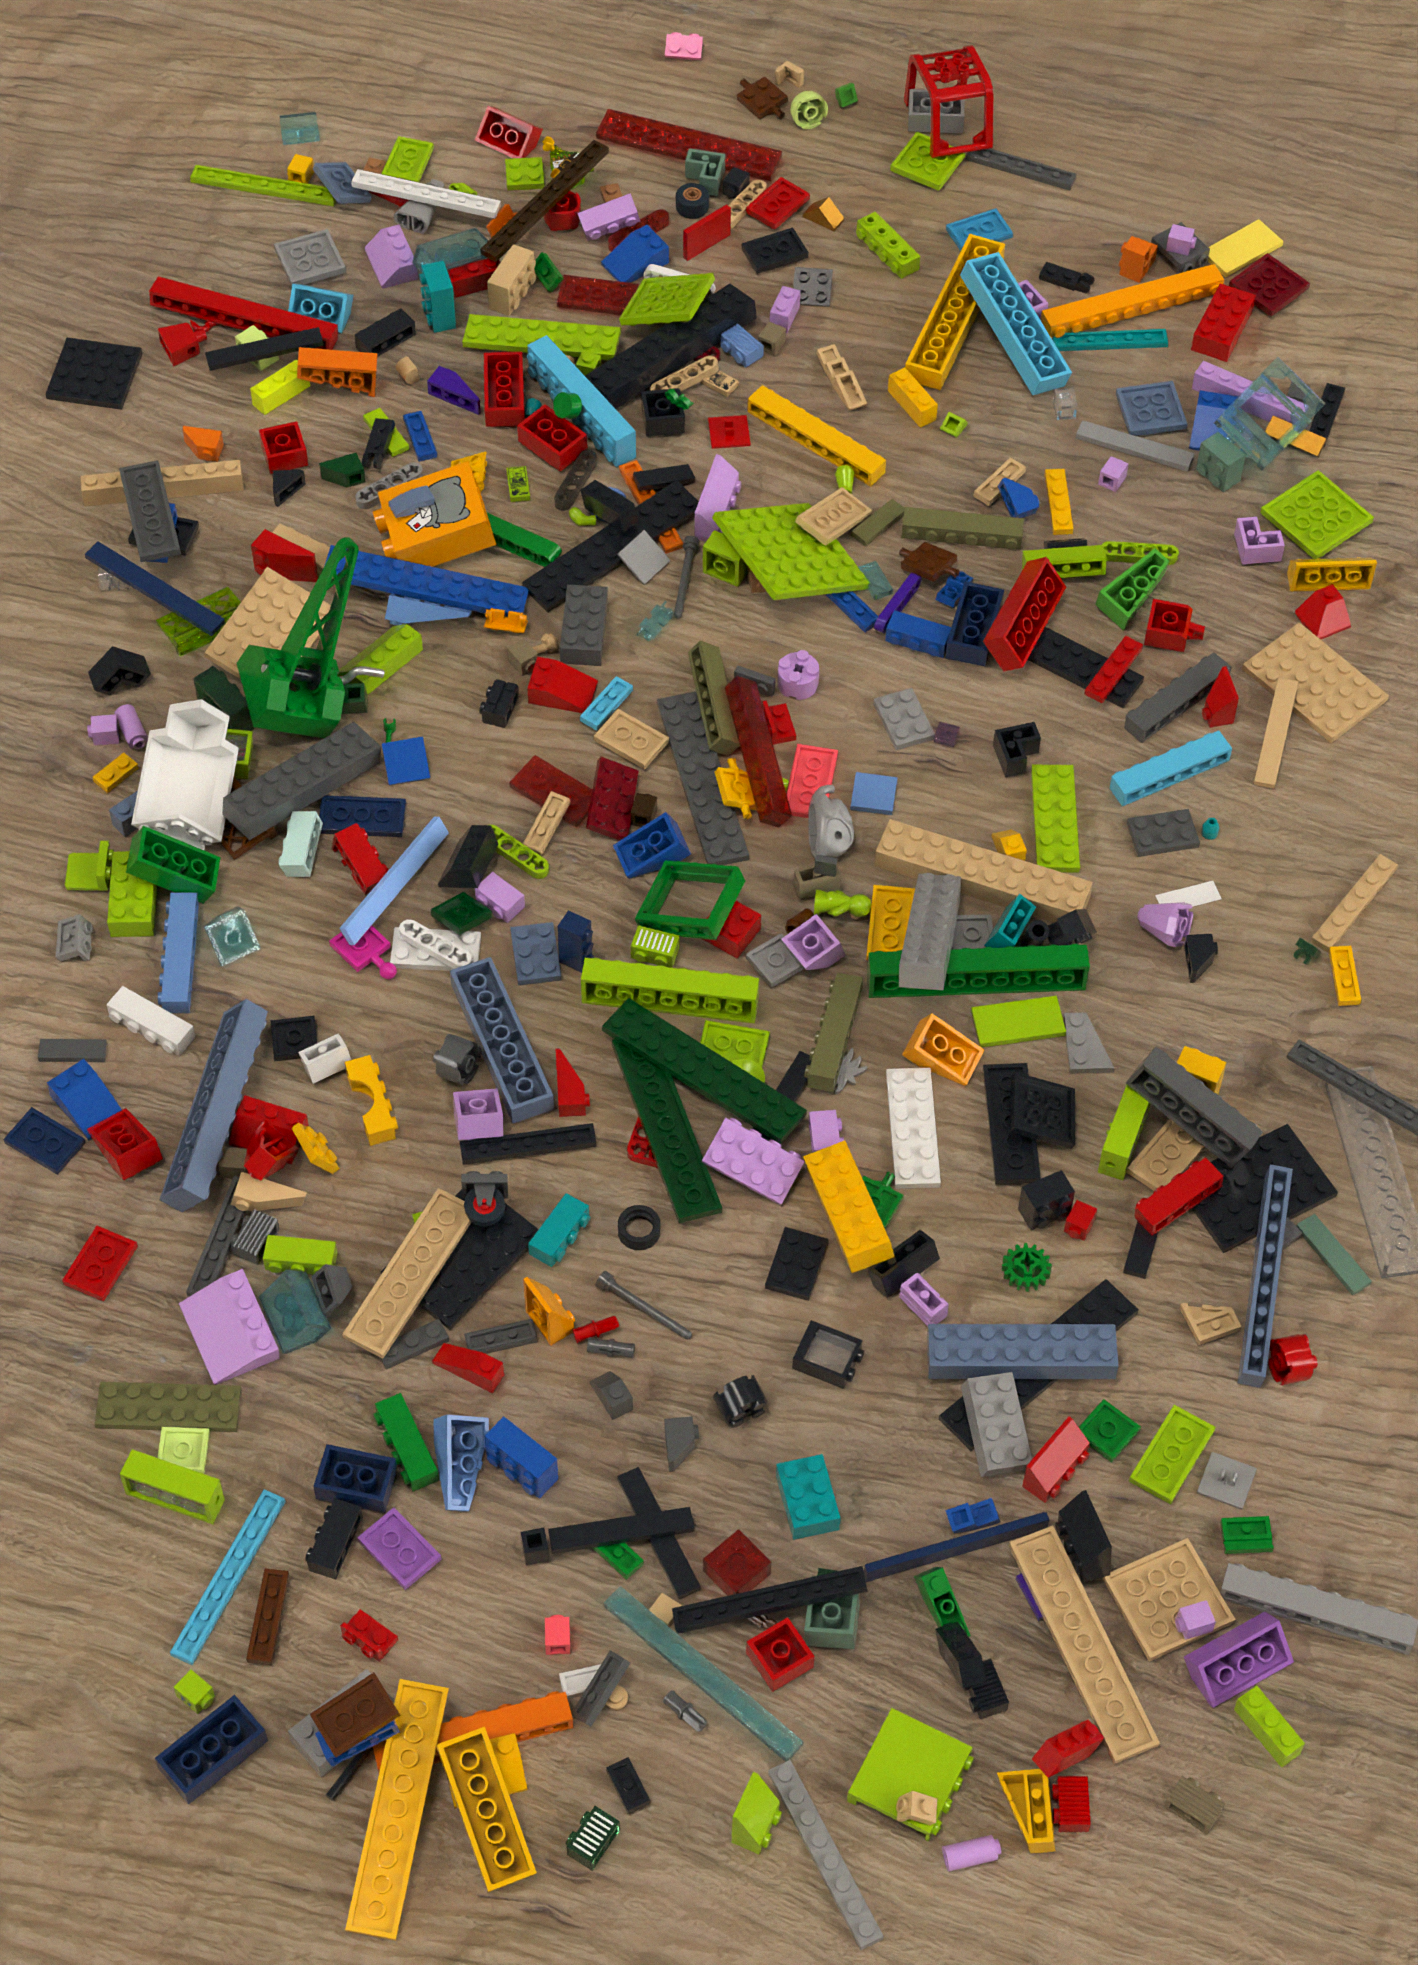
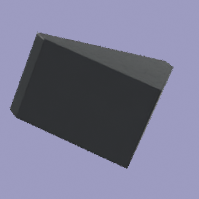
M303 470L273 471L275 506L279 507L306 485Z

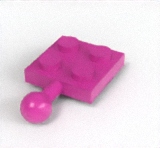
M372 925L355 945H349L342 932L329 940L330 946L357 972L373 962L379 968L380 975L384 979L395 977L397 973L396 966L391 962H385L379 957L391 948V944Z

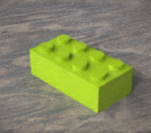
M130 851L113 852L107 918L110 937L154 936L158 885L126 873Z

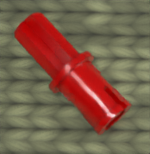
M611 1316L597 1322L591 1320V1323L572 1329L576 1343L589 1339V1337L599 1338V1334L618 1328L619 1323L616 1316Z

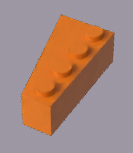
M299 347L298 379L319 384L326 382L335 388L340 389V386L351 388V392L359 393L363 391L367 392L368 396L375 397L377 353Z

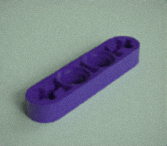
M910 573L878 616L874 625L875 630L886 633L887 625L894 610L901 612L918 590L922 581L921 576Z

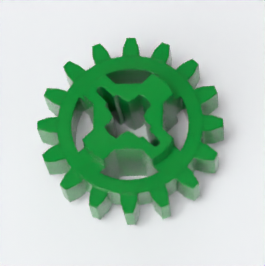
M1024 1243L1023 1248L1016 1244L1015 1250L1008 1249L1007 1255L1003 1257L1001 1271H1004L1003 1278L1009 1279L1010 1286L1017 1284V1290H1020L1021 1287H1025L1026 1292H1029L1030 1287L1038 1290L1039 1284L1045 1286L1046 1279L1050 1278L1052 1264L1049 1263L1050 1256H1043L1044 1249L1037 1251L1035 1244L1032 1248H1028L1027 1243Z

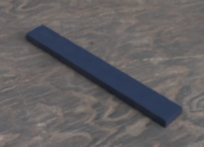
M99 541L85 553L87 560L210 636H213L225 624V620L221 616Z
M1042 1512L867 1563L864 1566L866 1582L1035 1533L1048 1528L1049 1517L1047 1512Z

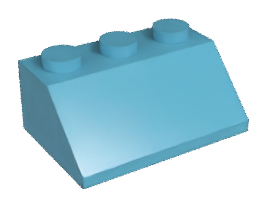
M292 284L288 311L338 324V332L342 333L351 314L354 295L303 284Z

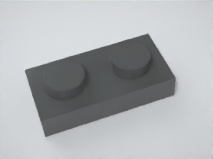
M737 665L734 671V684L756 691L762 695L773 696L776 678Z

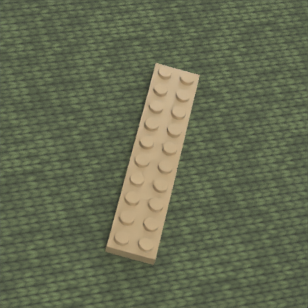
M1054 1526L1009 1542L1008 1546L1088 1712L1099 1732L1105 1737L1103 1743L1113 1763L1116 1764L1158 1747L1160 1742Z

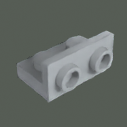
M80 914L58 921L55 957L59 961L80 956L84 961L90 960L93 928L92 924Z

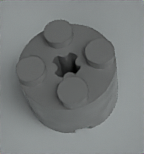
M447 1034L441 1049L437 1050L433 1056V1062L436 1063V1074L460 1085H463V1083L468 1084L479 1067L475 1063L477 1057L481 1058V1046L462 1037Z

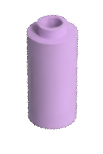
M129 704L120 706L115 711V714L131 749L143 748L148 742V736L135 708Z
M988 1835L942 1846V1853L947 1871L950 1872L998 1860V1854H1001V1847L998 1839Z

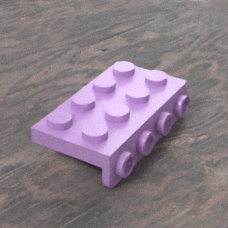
M725 1118L701 1162L781 1206L805 1161L801 1160V1156L794 1151L787 1152L781 1149L782 1146L778 1142L763 1139L761 1137L762 1134L758 1131L743 1128L742 1123L738 1120Z

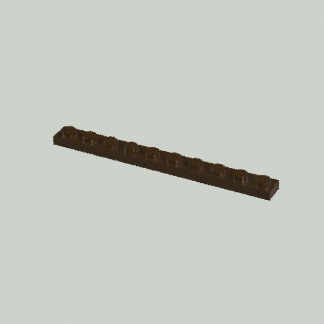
M593 140L480 249L481 255L497 262L513 244L522 238L609 153V147Z

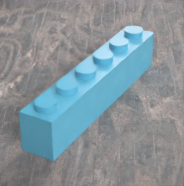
M1220 731L1208 733L1200 739L1189 741L1179 748H1172L1167 753L1154 756L1146 762L1137 763L1127 770L1116 772L1111 777L1109 789L1123 807L1230 761L1232 747Z

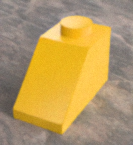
M1010 829L991 834L998 853L1025 861L1027 849L1020 833Z

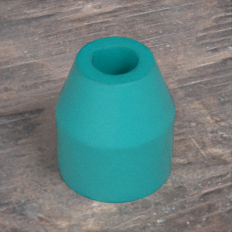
M534 398L527 400L524 407L525 418L542 406L539 400Z
M1208 818L1203 823L1201 834L1205 839L1213 840L1218 836L1220 827L1215 818Z

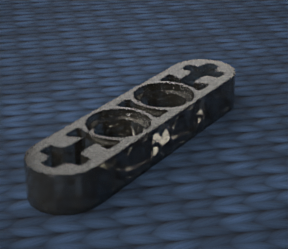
M584 450L577 457L554 496V505L558 510L566 511L572 507L581 492L580 490L584 487L596 467L597 455L594 451ZM583 471L585 474L578 476L575 472ZM572 484L575 485L576 488L568 489L567 486Z

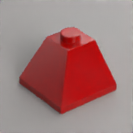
M1333 584L1316 590L1295 610L1296 616L1304 627L1320 640L1351 628L1344 598Z
M1227 666L1222 667L1206 698L1205 707L1202 708L1203 719L1207 720L1210 728L1234 723L1239 697Z

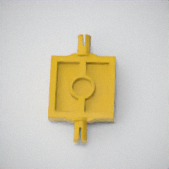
M729 758L727 760L729 768L718 767L714 772L723 804L740 808L743 818L750 819L752 817L750 809L760 811L764 806L755 774L739 769L736 759Z

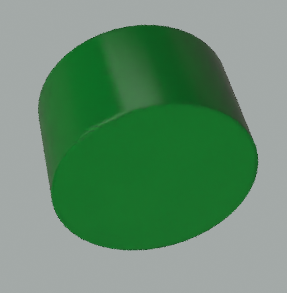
M561 392L554 399L553 409L559 418L574 419L581 412L582 402L576 393Z

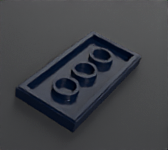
M325 795L321 798L319 817L323 824L320 834H335L357 823L360 828L365 829L368 836L403 837L406 799Z

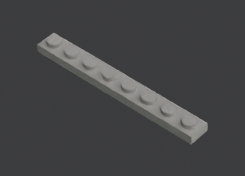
M791 1760L768 1770V1775L860 1951L883 1940L884 1936Z

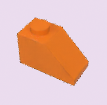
M183 426L184 441L198 459L218 462L224 445L222 431Z

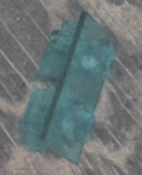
M667 601L661 606L657 604L650 612L652 617L650 619L646 617L638 626L641 630L637 633V636L642 632L646 640L655 639L656 635L662 630L657 623L664 627L673 618V611L670 608L666 609L664 607Z

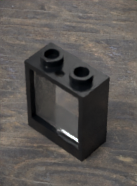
M811 1320L793 1357L792 1369L844 1389L847 1381L851 1383L856 1372V1369L853 1368L856 1362L860 1363L865 1352L862 1349L863 1340Z

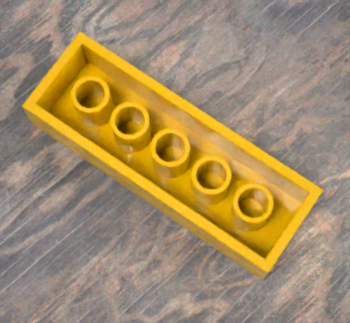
M844 1140L803 1156L808 1174L851 1273L895 1257L890 1239L846 1141Z
M485 1726L437 1744L436 1748L487 1893L535 1875L537 1872Z

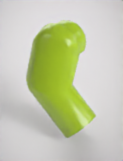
M452 183L449 186V190L477 196V192L465 183Z
M577 507L570 509L569 517L578 526L596 525V515L586 516Z

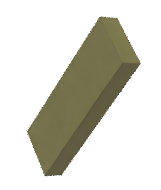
M891 499L851 531V536L864 546H867L904 516V507Z

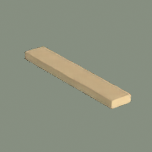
M1278 678L1254 785L1275 789L1299 681Z

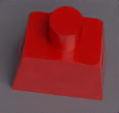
M189 323L158 328L160 343L173 367L200 353L199 342L207 340L204 329L193 332Z

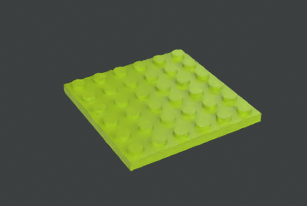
M809 503L715 512L712 519L773 600L866 590L871 584L837 539L825 546L795 522L798 515L812 507Z

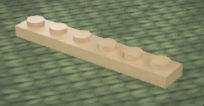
M1380 854L1313 935L1311 943L1326 952L1329 951V947L1335 946L1394 874L1398 864Z

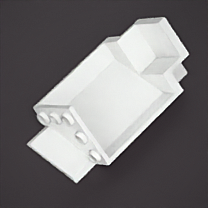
M202 699L170 705L166 727L149 731L131 825L139 830L142 826H146L202 850L205 849V845H212V843L222 841L226 817L222 815L223 797L231 793L239 750L237 746L225 740L229 722L227 714Z

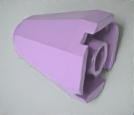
M1185 902L1147 904L1140 908L1137 918L1141 927L1165 944L1180 947L1184 944V941H1181L1182 937H1186L1190 933L1193 912L1189 911V909L1192 908V904Z

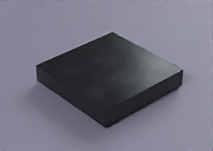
M315 1016L270 1020L274 1062L301 1059L298 1052L317 1044Z

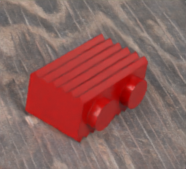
M1057 1776L1056 1784H1052V1799H1057V1808H1053V1823L1058 1824V1832H1089L1091 1821L1088 1776Z

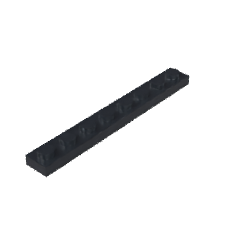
M863 1566L675 1607L672 1608L675 1630L679 1634L868 1592Z

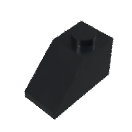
M1212 934L1186 935L1184 951L1190 983L1196 982L1213 964L1214 955L1218 954L1217 942L1213 941Z

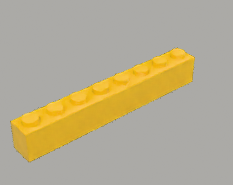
M762 385L748 398V413L837 467L842 465L852 467L854 477L871 487L885 474L886 459L881 455H877L866 446L857 443L851 437L824 423L818 417L809 414L803 408H799L788 399L776 394L773 390Z

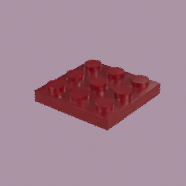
M1267 253L1230 280L1229 286L1255 294L1254 305L1272 317L1308 290L1310 283Z

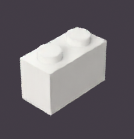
M339 1033L298 1052L304 1069L313 1084L344 1070L345 1062L351 1060L347 1046Z

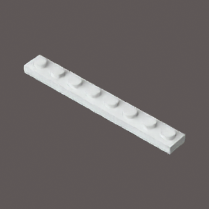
M357 169L352 179V187L494 219L501 207V201L359 169Z

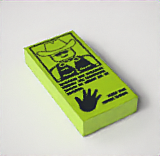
M526 466L506 468L510 502L530 501Z

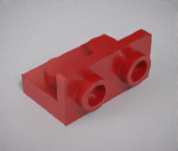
M767 700L762 701V709H759L761 721H765V735L770 737L772 745L795 741L796 732L786 703L768 706Z
M361 1609L358 1610L347 1624L343 1622L340 1625L342 1638L348 1644H356L361 1648V1652L369 1659L375 1658L379 1662L398 1641L397 1635Z

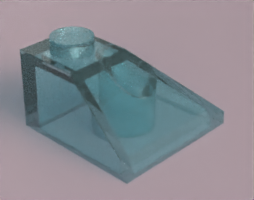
M237 906L226 911L204 926L220 966H224L260 949V945L243 908Z

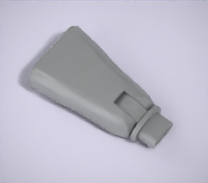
M435 179L426 183L431 186L444 187L443 182ZM409 200L394 213L395 222L401 228L410 229L412 226L414 232L424 234L437 206Z

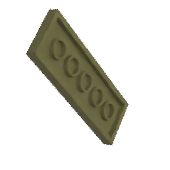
M100 1382L95 1428L161 1430L162 1427L206 1428L211 1432H237L242 1391L241 1385Z

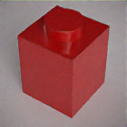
M1076 1200L1066 1219L1064 1232L1072 1238H1079L1085 1241L1096 1219L1097 1208Z

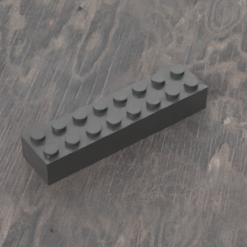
M352 722L223 797L222 815L251 840L291 816L292 811H300L379 764L381 746L355 722Z

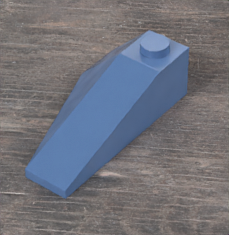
M390 594L385 619L390 620V624L402 625V623L469 617L472 611L448 605L443 607L439 603L425 600L422 602L420 599Z
M444 1415L434 1419V1447L445 1510L467 1512L470 1509L477 1485L475 1482L477 1474L483 1464L481 1460L486 1449L485 1435L489 1432V1418Z

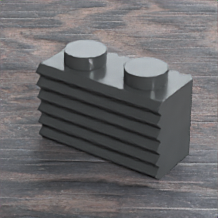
M256 1209L252 1211L250 1216L246 1215L242 1222L241 1231L239 1234L235 1233L231 1239L230 1245L233 1255L258 1265L264 1256L267 1236H276L277 1232H279L278 1219L261 1213Z

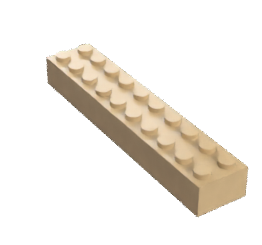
M889 819L875 853L874 866L914 879L918 878V874L924 873L960 876L962 894L1003 907H1007L1021 894L1036 906L1032 916L1051 922H1056L1057 918L1075 909H1086L1093 882L892 819Z

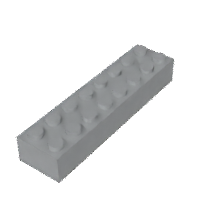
M932 873L918 874L899 964V987L931 990L944 989L961 899L960 876L952 874L934 875Z

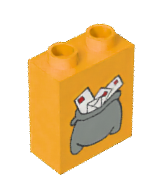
M469 461L378 492L382 508L373 511V516L380 534L388 531L390 534L389 539L381 541L386 557L433 567L497 545L481 492ZM427 485L435 498L434 505L415 508L414 515L395 518L388 505L389 501L409 490Z

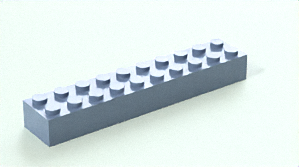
M248 999L243 1000L223 1013L159 1199L180 1212L205 1201L210 1194L209 1186L216 1176L217 1171L215 1168L223 1155L222 1147L229 1137L228 1130L230 1124L235 1119L236 1113L234 1112L242 1098L241 1091L248 1080L247 1073L255 1058L253 1055L255 1049L260 1044L261 1039L259 1037L261 1031L267 1023L265 1019L268 1011Z

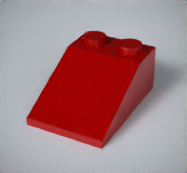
M266 529L251 544L254 569L259 575H262L268 567L290 581L317 582L318 573L315 553Z
M537 656L527 687L528 704L583 713L593 701L598 680L558 660Z
M127 1108L87 1129L113 1170L123 1180L133 1177L135 1174L163 1159L156 1138Z

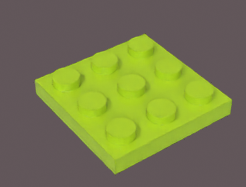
M916 132L890 165V171L939 191L965 158V153L932 158L930 155V137Z

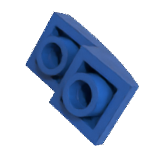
M959 571V575L956 578L950 575L947 578L946 585L937 593L935 600L954 608L960 600L964 582L972 583L974 578L962 571Z

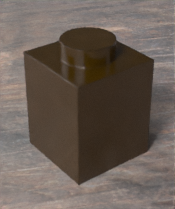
M636 794L631 810V825L643 827L655 819L657 796Z

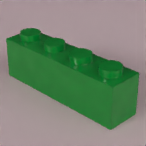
M399 1393L375 1403L376 1412L373 1413L374 1420L378 1427L382 1425L384 1429L382 1433L383 1439L387 1446L391 1445L393 1452H391L392 1458H396L397 1465L400 1464L403 1470L400 1474L404 1484H409L412 1492L439 1481L438 1470L402 1394Z

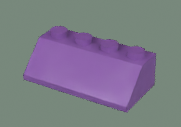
M1266 1612L1255 1616L1184 1656L1192 1680L1212 1708L1294 1662L1280 1621Z

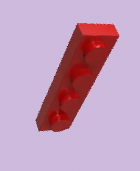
M1125 635L1086 687L1084 695L1103 703L1142 651L1143 644Z

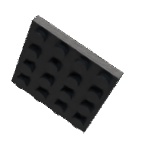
M67 337L47 388L46 399L122 410L142 356V348Z

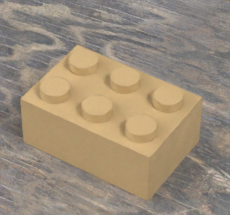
M512 245L487 282L490 310L510 316L513 310L518 308L519 301L522 297L526 296L528 288L536 280L534 251Z

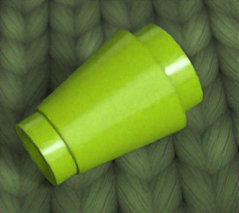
M848 465L839 466L835 472L839 489L843 487L852 494L854 471Z

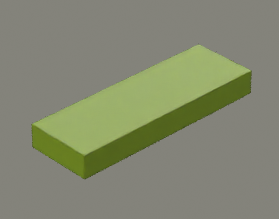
M381 408L363 415V420L371 430L375 418L389 419ZM396 427L387 450L392 457L409 450V444Z

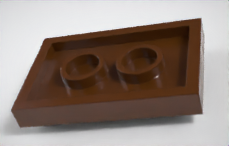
M374 1672L310 1713L311 1718L335 1757L343 1754L401 1716Z

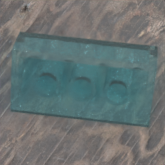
M477 228L417 245L412 263L421 273V265L444 261L447 270L487 258L481 255L480 249L488 240Z

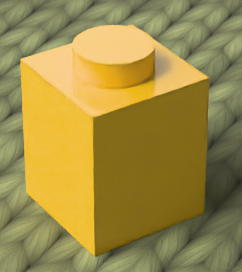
M295 154L287 168L288 180L308 184L314 173L313 158Z

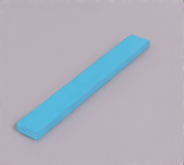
M265 1489L262 1491L171 1649L170 1655L193 1665L284 1506L285 1498Z

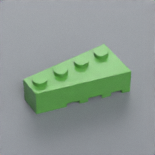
M1156 548L1104 587L1099 592L1095 605L1124 631L1165 575L1169 560Z

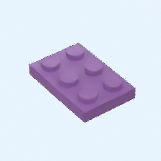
M394 1507L357 1537L358 1542L404 1590L408 1589L442 1560L441 1555Z

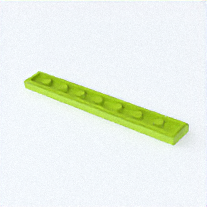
M195 165L190 176L192 183L333 207L336 203L329 190L319 185Z

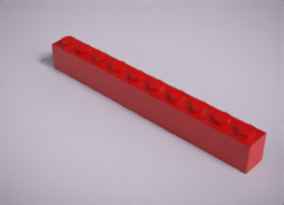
M158 276L149 290L151 306L244 331L254 325L259 331L262 330L266 337L272 338L319 327L324 346L314 349L332 350L338 340V324Z

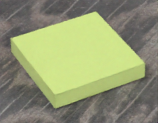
M162 1427L158 1458L204 1474L210 1434L209 1429Z

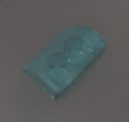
M285 1270L259 1296L284 1354L318 1342L331 1329L327 1317L323 1315L319 1299L307 1272Z

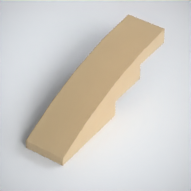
M835 344L817 349L816 354L847 409L850 411L866 406L867 402L853 371L849 370L844 357H840Z

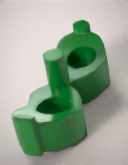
M670 388L665 392L666 398L671 403H675L684 410L689 409L694 404L687 397H684L683 393L678 396L674 389Z

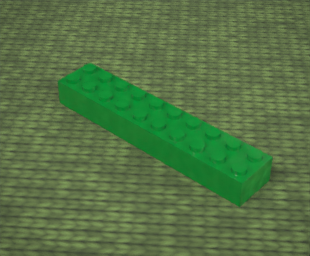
M1071 944L1061 946L1030 945L1027 947L1007 946L1005 948L951 949L943 990L899 987V964L902 950L869 952L867 967L868 997L890 998L1086 990L1090 968L1087 945Z

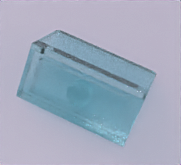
M316 112L279 116L283 145L320 141Z

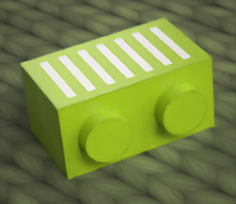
M638 926L630 946L631 958L639 962H648L657 966L663 965L673 968L680 948V936Z

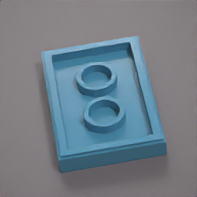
M996 208L946 225V231L960 251L969 234L997 242L1013 238L1012 230Z

